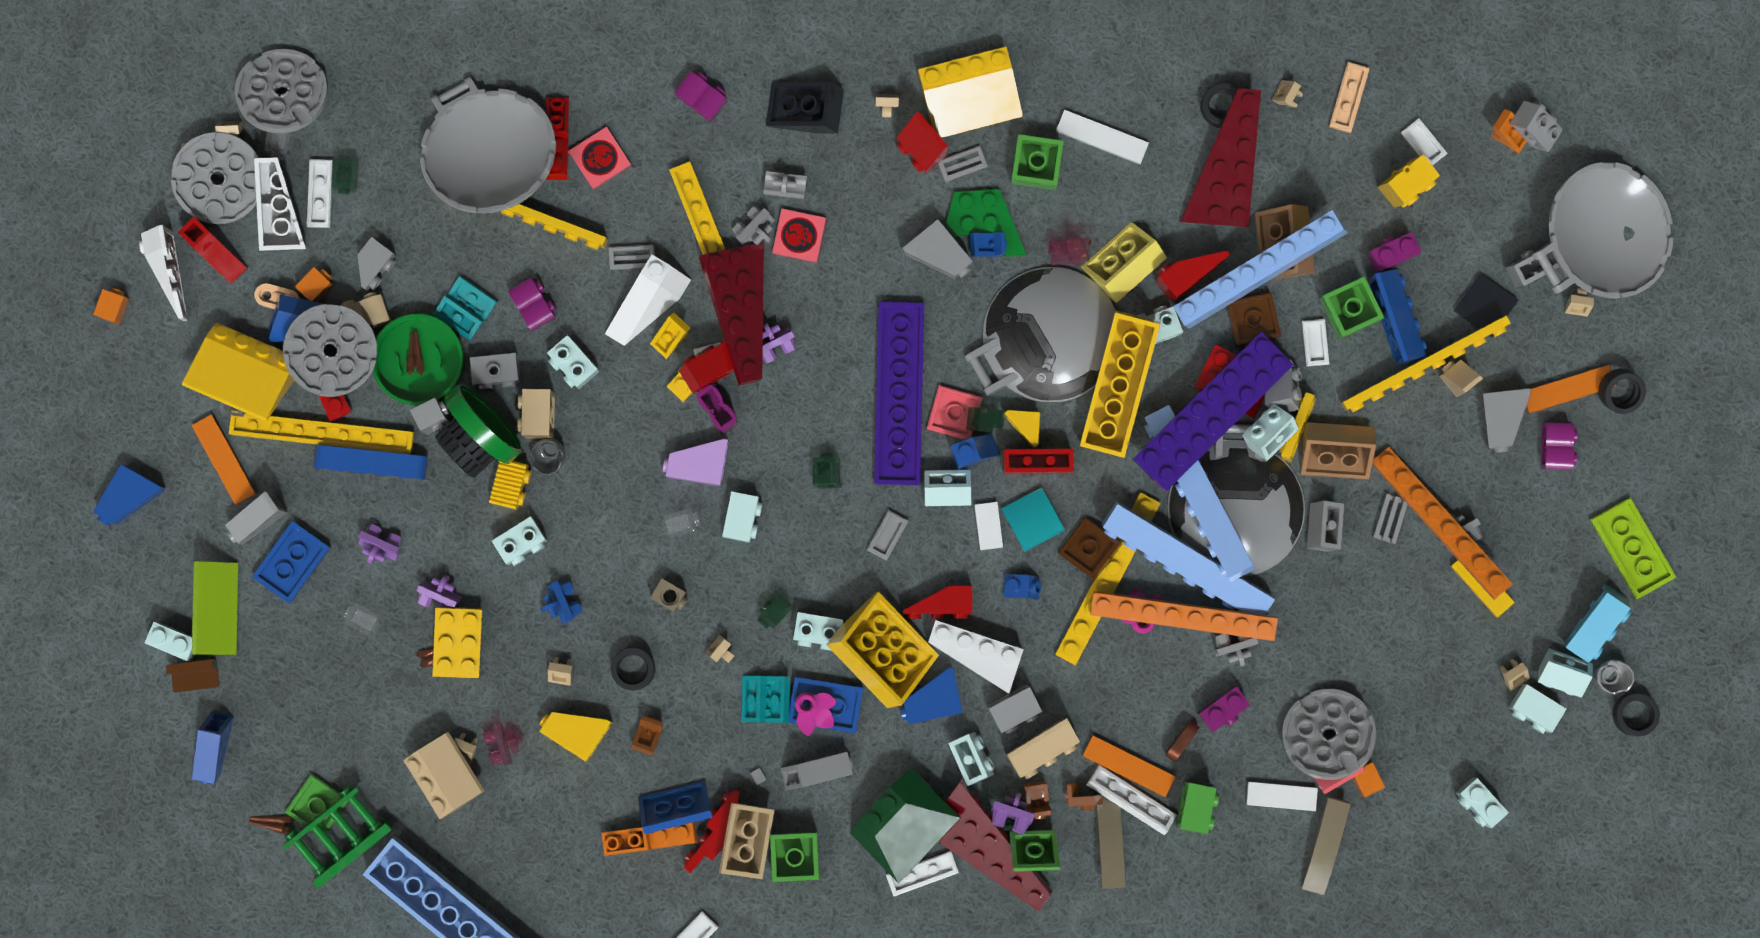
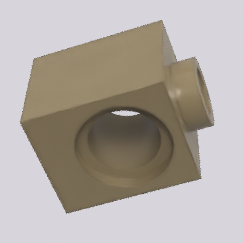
M662 578L650 599L673 612H676L677 609L682 610L688 600L685 597V591ZM669 590H674L677 594V598L673 603H667L664 598L665 593Z

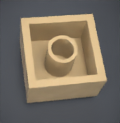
M522 389V395L518 396V408L522 411V418H518V432H521V435L526 439H554L555 393L550 389Z

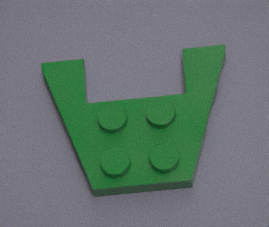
M1000 189L954 192L945 229L955 241L956 237L970 236L969 234L1004 231L1007 241L1005 257L1026 256Z

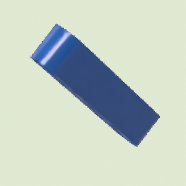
M316 445L314 468L425 480L428 457Z

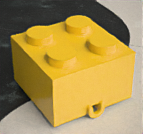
M1422 154L1411 159L1398 171L1394 170L1391 176L1377 188L1394 208L1399 206L1404 208L1419 199L1418 193L1427 192L1437 184L1435 180L1440 175L1425 155Z

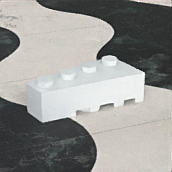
M254 158L259 251L306 249L278 158Z
M935 620L928 641L932 646L1009 694L1024 649Z

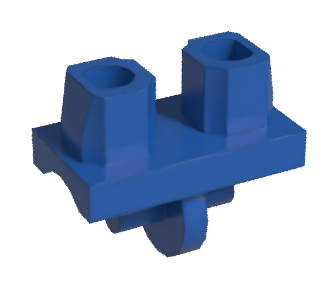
M556 581L547 586L550 595L543 597L546 606L541 608L542 613L549 611L552 618L559 615L564 625L582 612L578 601L567 604L565 596L574 592L570 581L561 583Z

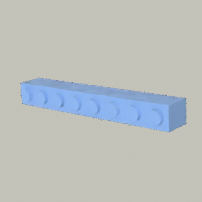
M1331 210L1173 307L1184 326L1192 328L1348 232L1338 215Z
M1169 405L1145 417L1147 425L1144 427L1150 438L1155 437L1175 417ZM1197 460L1177 480L1179 484L1175 485L1181 498L1186 496L1189 504L1185 506L1191 517H1197L1200 524L1196 525L1200 535L1202 538L1207 536L1210 542L1207 548L1213 558L1218 557L1221 564L1217 567L1222 577L1228 576L1232 582L1256 568L1199 460Z
M1118 501L1114 503L1102 522L1105 534L1113 539H1116L1117 536L1123 539L1126 547L1133 551H1136V549L1144 552L1143 556L1153 563L1156 560L1164 564L1163 569L1173 575L1176 572L1184 576L1182 580L1193 587L1195 584L1203 588L1202 592L1213 599L1217 596L1223 600L1222 604L1231 610L1237 608L1241 612L1265 615L1275 600L1273 595L1242 576L1232 582L1228 576L1223 578L1217 567L1220 565L1219 562Z

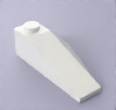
M159 225L141 233L142 240L139 241L142 254H145L177 317L182 321H188L173 231L163 225Z
M651 255L605 334L625 346L681 298L691 279L669 264Z

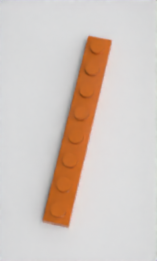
M1390 447L1373 459L1372 465L1493 600L1497 599L1513 585Z
M1093 591L1090 615L1270 641L1275 640L1278 621L1276 616Z

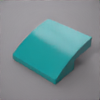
M459 276L448 295L443 297L433 315L468 340H472L499 301L465 277Z
M1042 487L1001 508L1024 552L1065 531Z
M742 676L741 722L789 723L790 677Z

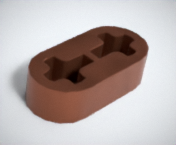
M1189 720L1167 750L1165 756L1175 762L1200 727Z

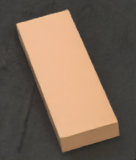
M1347 62L1329 127L1348 133L1352 132L1369 73V67Z

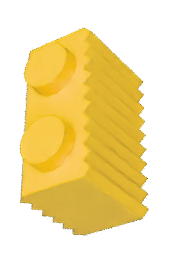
M499 461L489 503L518 510L519 506H523L526 498V493L523 492L525 483L529 484L532 471L528 470L529 465L512 461L510 464H504Z

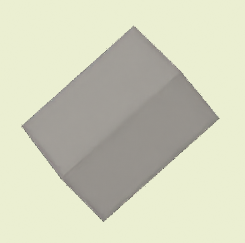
M760 768L750 773L756 785L766 780Z

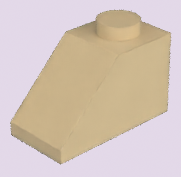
M1462 360L1456 363L1450 361L1442 368L1444 373L1439 376L1456 397L1466 393L1483 379Z

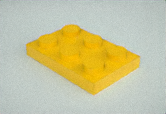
M435 607L432 677L479 678L482 608Z

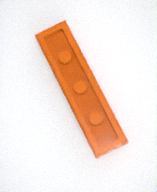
M1610 365L1530 389L1531 396L1526 408L1528 414L1597 393L1601 380L1611 371Z
M211 414L191 425L234 504L238 505L256 495L254 488L214 416Z
M1093 735L1082 755L1166 797L1175 779V776Z

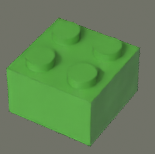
M1018 134L1011 184L1056 190L1064 141Z
M1365 276L1327 293L1319 299L1338 340L1369 327L1384 318Z
M1184 781L1176 827L1203 834H1208L1209 830H1213L1215 816H1212L1213 807H1217L1219 793H1216L1217 788Z
M817 832L770 835L772 882L820 879Z

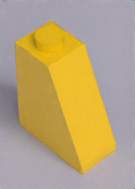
M551 712L550 715L546 714L539 725L542 728L539 732L587 762L613 722L607 719Z

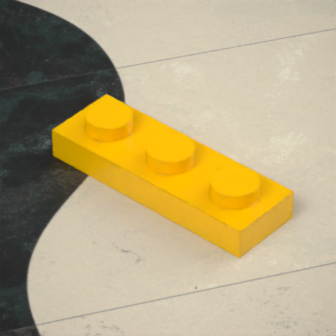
M1306 392L1304 398L1299 400L1298 414L1296 419H1294L1299 430L1279 449L1283 460L1288 462L1293 460L1304 432L1305 422H1308L1316 402L1315 395Z

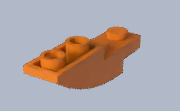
M695 822L644 834L642 827L601 833L604 856L698 843Z

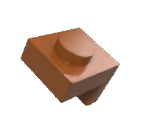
M642 716L631 749L653 756L662 733L663 723L655 717Z
M1046 781L1023 784L1024 802L1028 803L1025 811L1035 814L1034 819H1043L1046 815H1052Z
M1079 782L1067 784L1065 798L1069 807L1081 806V811L1095 810V805L1103 804L1102 795L1080 796Z

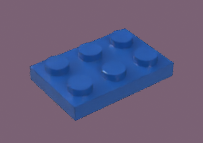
M292 521L252 578L291 604L331 547Z
M795 677L789 711V723L797 724L799 712L795 708V701L800 694L806 692L813 695L827 693L836 700L835 705L829 709L833 716L834 726L823 729L856 734L863 688ZM806 699L802 702V706L808 709L811 706V702Z
M706 781L638 797L644 834L712 818Z

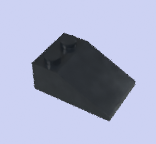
M772 82L766 126L811 133L838 134L844 89L833 82Z

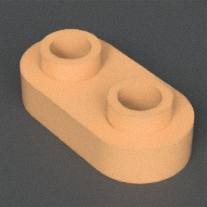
M267 283L259 285L254 294L258 304L274 310L280 294L301 299L293 290ZM266 292L271 293V298L269 300L264 299V294Z

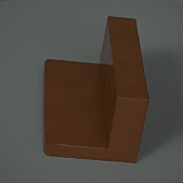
M215 659L166 665L167 674L172 676L173 692L175 693L219 687L217 660Z

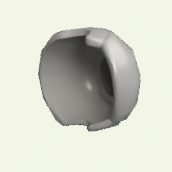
M1610 659L1600 664V667L1597 668L1596 682L1601 690L1614 695L1624 691L1627 692L1634 683V672L1630 665L1625 662ZM1615 672V679L1607 682L1606 680Z

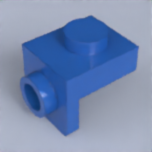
M1004 231L969 234L971 257H998L1006 253L1007 241Z
M1005 574L1004 597L1039 599L1041 592L1040 577Z

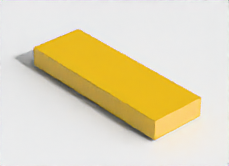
M1458 560L1450 566L1496 618L1515 603L1506 592L1493 600Z

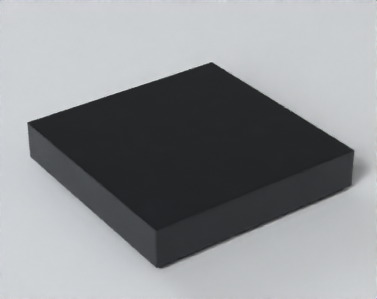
M1480 274L1454 312L1478 329H1482L1508 316L1518 302V299Z

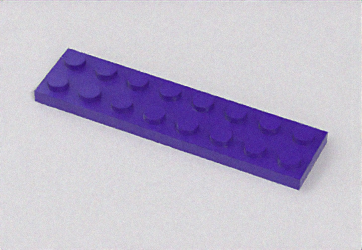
M879 302L874 485L920 486L924 303Z
M1260 332L1132 460L1163 492H1166L1294 364Z

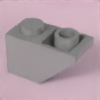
M372 237L357 255L361 287L368 292L371 289L375 290L382 281L377 274L379 272L382 274L385 271L389 272L396 263L394 260L396 255Z
M1293 365L1265 393V405L1268 409L1275 404L1286 412L1299 410V400L1302 399V393L1299 388L1302 374L1299 367L1297 368Z

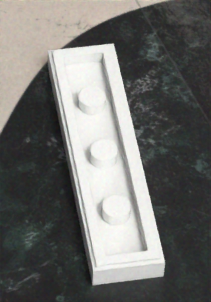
M1064 110L1056 132L1137 164H1141L1149 142Z
M1101 765L1097 766L1087 783V786L1163 835L1168 832L1177 814Z

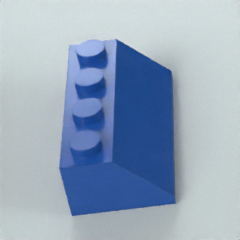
M1397 269L1374 274L1368 280V283L1384 316L1381 322L1396 367L1424 358L1427 346L1424 339H1420L1418 333L1420 325L1416 317L1413 318L1411 312L1413 304L1410 296L1405 294L1403 287L1406 284L1403 275L1399 274Z

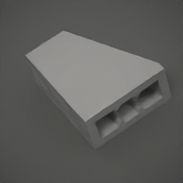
M936 220L902 248V252L906 256L953 279L958 276L963 278L972 270L970 266L973 261L939 220Z
M1530 388L1483 394L1489 449H1494L1495 453L1509 452L1508 448L1514 446L1531 396Z
M265 491L225 525L229 530L226 533L233 543L237 542L243 545L288 512L275 494Z
M848 752L780 769L787 791L852 775L853 763L848 756Z

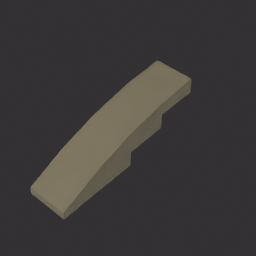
M1102 795L1103 804L1096 805L1102 889L1126 888L1120 806Z
M1330 796L1327 797L1316 830L1315 841L1309 856L1302 889L1321 895L1325 894L1351 805L1350 802Z

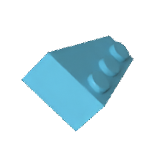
M1606 583L1602 586L1604 590L1596 601H1592L1589 611L1583 619L1579 620L1565 641V647L1588 663L1592 658L1596 660L1603 651L1602 645L1606 640H1612L1617 632L1615 628L1620 622L1624 623L1631 614L1628 598Z

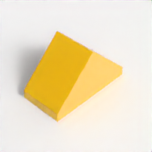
M1007 410L1004 413L1006 419L1027 443L1035 449L1038 446L1040 412Z

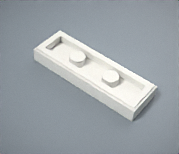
M310 159L307 227L330 228L333 160Z
M1248 782L1246 805L1316 811L1318 788Z
M948 851L919 862L899 884L889 873L886 874L893 896H897L959 872L952 852Z

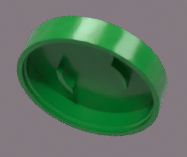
M425 314L405 315L390 322L376 338L377 355L372 372L380 388L394 400L414 407L433 398L441 402L460 383L465 369L463 345L457 334L438 318ZM411 331L418 332L425 371L422 375L417 373L416 368H414V372L411 375L406 372Z
M459 383L445 396V403L457 422L495 459L504 464H510L523 452V445L510 425L473 389Z

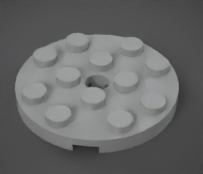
M290 49L270 50L261 53V57L252 62L249 61L242 68L235 83V98L243 117L256 128L271 133L297 131L312 123L325 107L328 97V86L324 72L315 63V60L302 52ZM280 87L288 89V91L285 94H281V96L275 93L276 90Z
M206 133L193 138L180 149L172 165L171 185L178 203L191 216L207 223L226 224L243 218L257 205L254 158H259L257 153L242 139L226 133ZM215 172H221L224 175V182L220 185H215L212 182L211 177Z
M324 304L304 311L290 325L284 338L283 358L290 376L299 386L315 395L336 397L356 390L368 379L376 363L377 343L370 325L357 312L341 305ZM327 344H332L336 347L337 352L335 356L328 357L325 355L324 347Z
M1321 689L1311 692L1310 695L1294 703L1285 717L1282 737L1289 759L1299 770L1314 778L1336 780L1354 774L1368 762L1376 745V726L1370 711L1359 698L1342 690ZM1325 730H1334L1336 732L1334 738L1326 740L1323 737Z

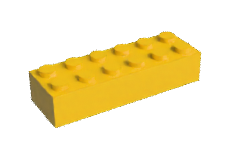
M1115 310L1080 442L1081 447L1125 458L1160 328L1159 321Z

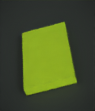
M1631 497L1590 519L1635 600L1676 578L1675 573Z
M194 562L192 654L236 655L238 563Z

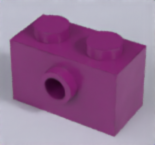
M1410 232L1397 239L1391 236L1381 241L1382 246L1371 250L1367 256L1377 274L1418 256L1422 251L1413 232Z
M1233 686L1197 714L1209 731L1214 733L1224 724L1230 726L1239 719L1237 715L1249 707L1250 703L1238 687Z

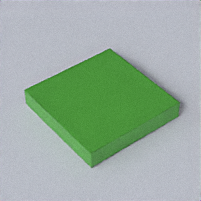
M311 774L285 813L305 826L341 796L338 791ZM347 800L337 810L341 813L349 801ZM328 815L318 824L327 833L335 821Z

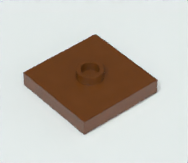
M1272 292L1240 298L1227 306L1235 346L1249 344L1260 332L1269 340L1281 337Z
M1085 517L1058 554L1095 581L1123 544L1105 534L1102 528Z

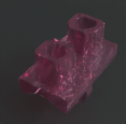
M1076 237L1066 241H1050L1048 253L1051 255V264L1054 266L1064 264L1078 266L1083 262L1089 261V246L1092 240L1089 238L1078 239Z
M502 724L494 725L492 729L482 733L485 745L495 742L498 744L499 751L488 754L491 766L513 764L508 746H511L513 754L518 753L517 743L523 742V738H515L514 731L511 730L507 732L509 739L507 741Z

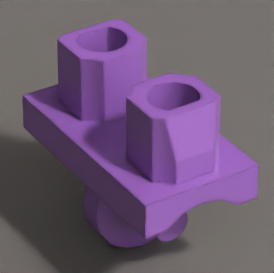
M767 322L763 324L765 329L763 331V360L766 364L777 358L772 348L781 345L785 354L796 349L793 340L794 335L789 327L780 331L778 324L769 328Z
M370 524L365 532L361 531L358 536L360 538L359 545L364 547L362 553L369 556L367 563L372 565L376 560L384 562L386 557L396 561L399 556L401 537L390 533L385 542L379 539L382 529L373 524Z
M444 575L441 580L434 577L432 582L424 580L417 588V592H419L417 603L425 607H429L433 599L440 602L439 607L455 608L460 603L462 596L453 592L455 586L448 583L450 576Z
M1017 793L1015 799L1006 796L1004 801L1006 804L994 801L991 810L993 812L991 824L1004 827L1006 817L1015 820L1012 831L1024 835L1028 826L1031 825L1035 814L1024 811L1028 803L1019 801L1021 794Z

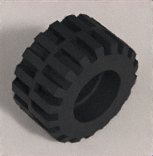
M455 418L435 435L440 447L470 477L475 478L495 460L462 428Z

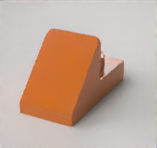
M1504 109L1492 127L1494 132L1491 136L1519 154L1526 144V140L1510 124L1515 115L1512 111Z

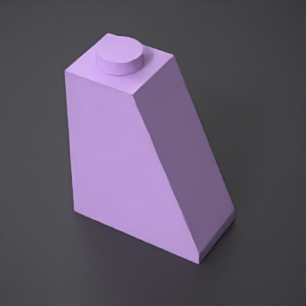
M722 439L670 453L669 459H664L663 472H666L667 478L721 486L729 441Z

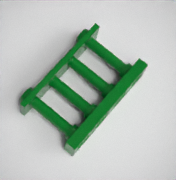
M358 784L354 787H351V785L347 786L339 793L341 796L299 831L293 829L284 837L286 841L282 847L286 850L293 844L315 870L314 874L316 876L312 882L318 889L392 830L393 826L387 819L382 823L380 820L377 821L355 795L360 789ZM347 800L370 827V833L365 837L359 836L337 810ZM328 815L331 816L351 840L352 847L346 852L340 850L318 824ZM312 830L333 855L332 859L334 862L329 866L322 865L300 839L308 831Z

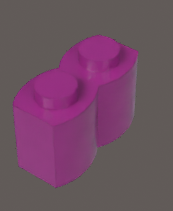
M690 71L674 94L711 123L727 103V98L724 97L726 93L716 85L714 88L706 83L708 79L700 72L695 74Z
M529 278L510 289L508 293L527 326L533 332L554 320L555 316L553 313L556 312V309L551 300L545 301L542 296L545 290L539 280L534 282L532 278Z
M708 385L697 393L699 404L705 412L710 414L713 424L720 432L725 434L737 425L734 412L729 406L724 404L721 394L714 386Z
M1542 424L1541 469L1573 470V466L1577 464V452H1574L1573 446L1574 442H1577L1578 431L1574 429V424Z

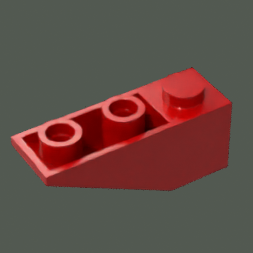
M193 216L178 231L182 238L230 284L248 269L196 217Z
M948 586L903 610V614H908V619H921V614H931V619H944V614H954V619H967V614H972V586Z

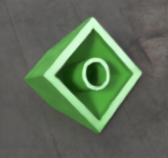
M1056 830L1025 831L1024 835L1014 831L1009 832L1013 871L1060 870Z

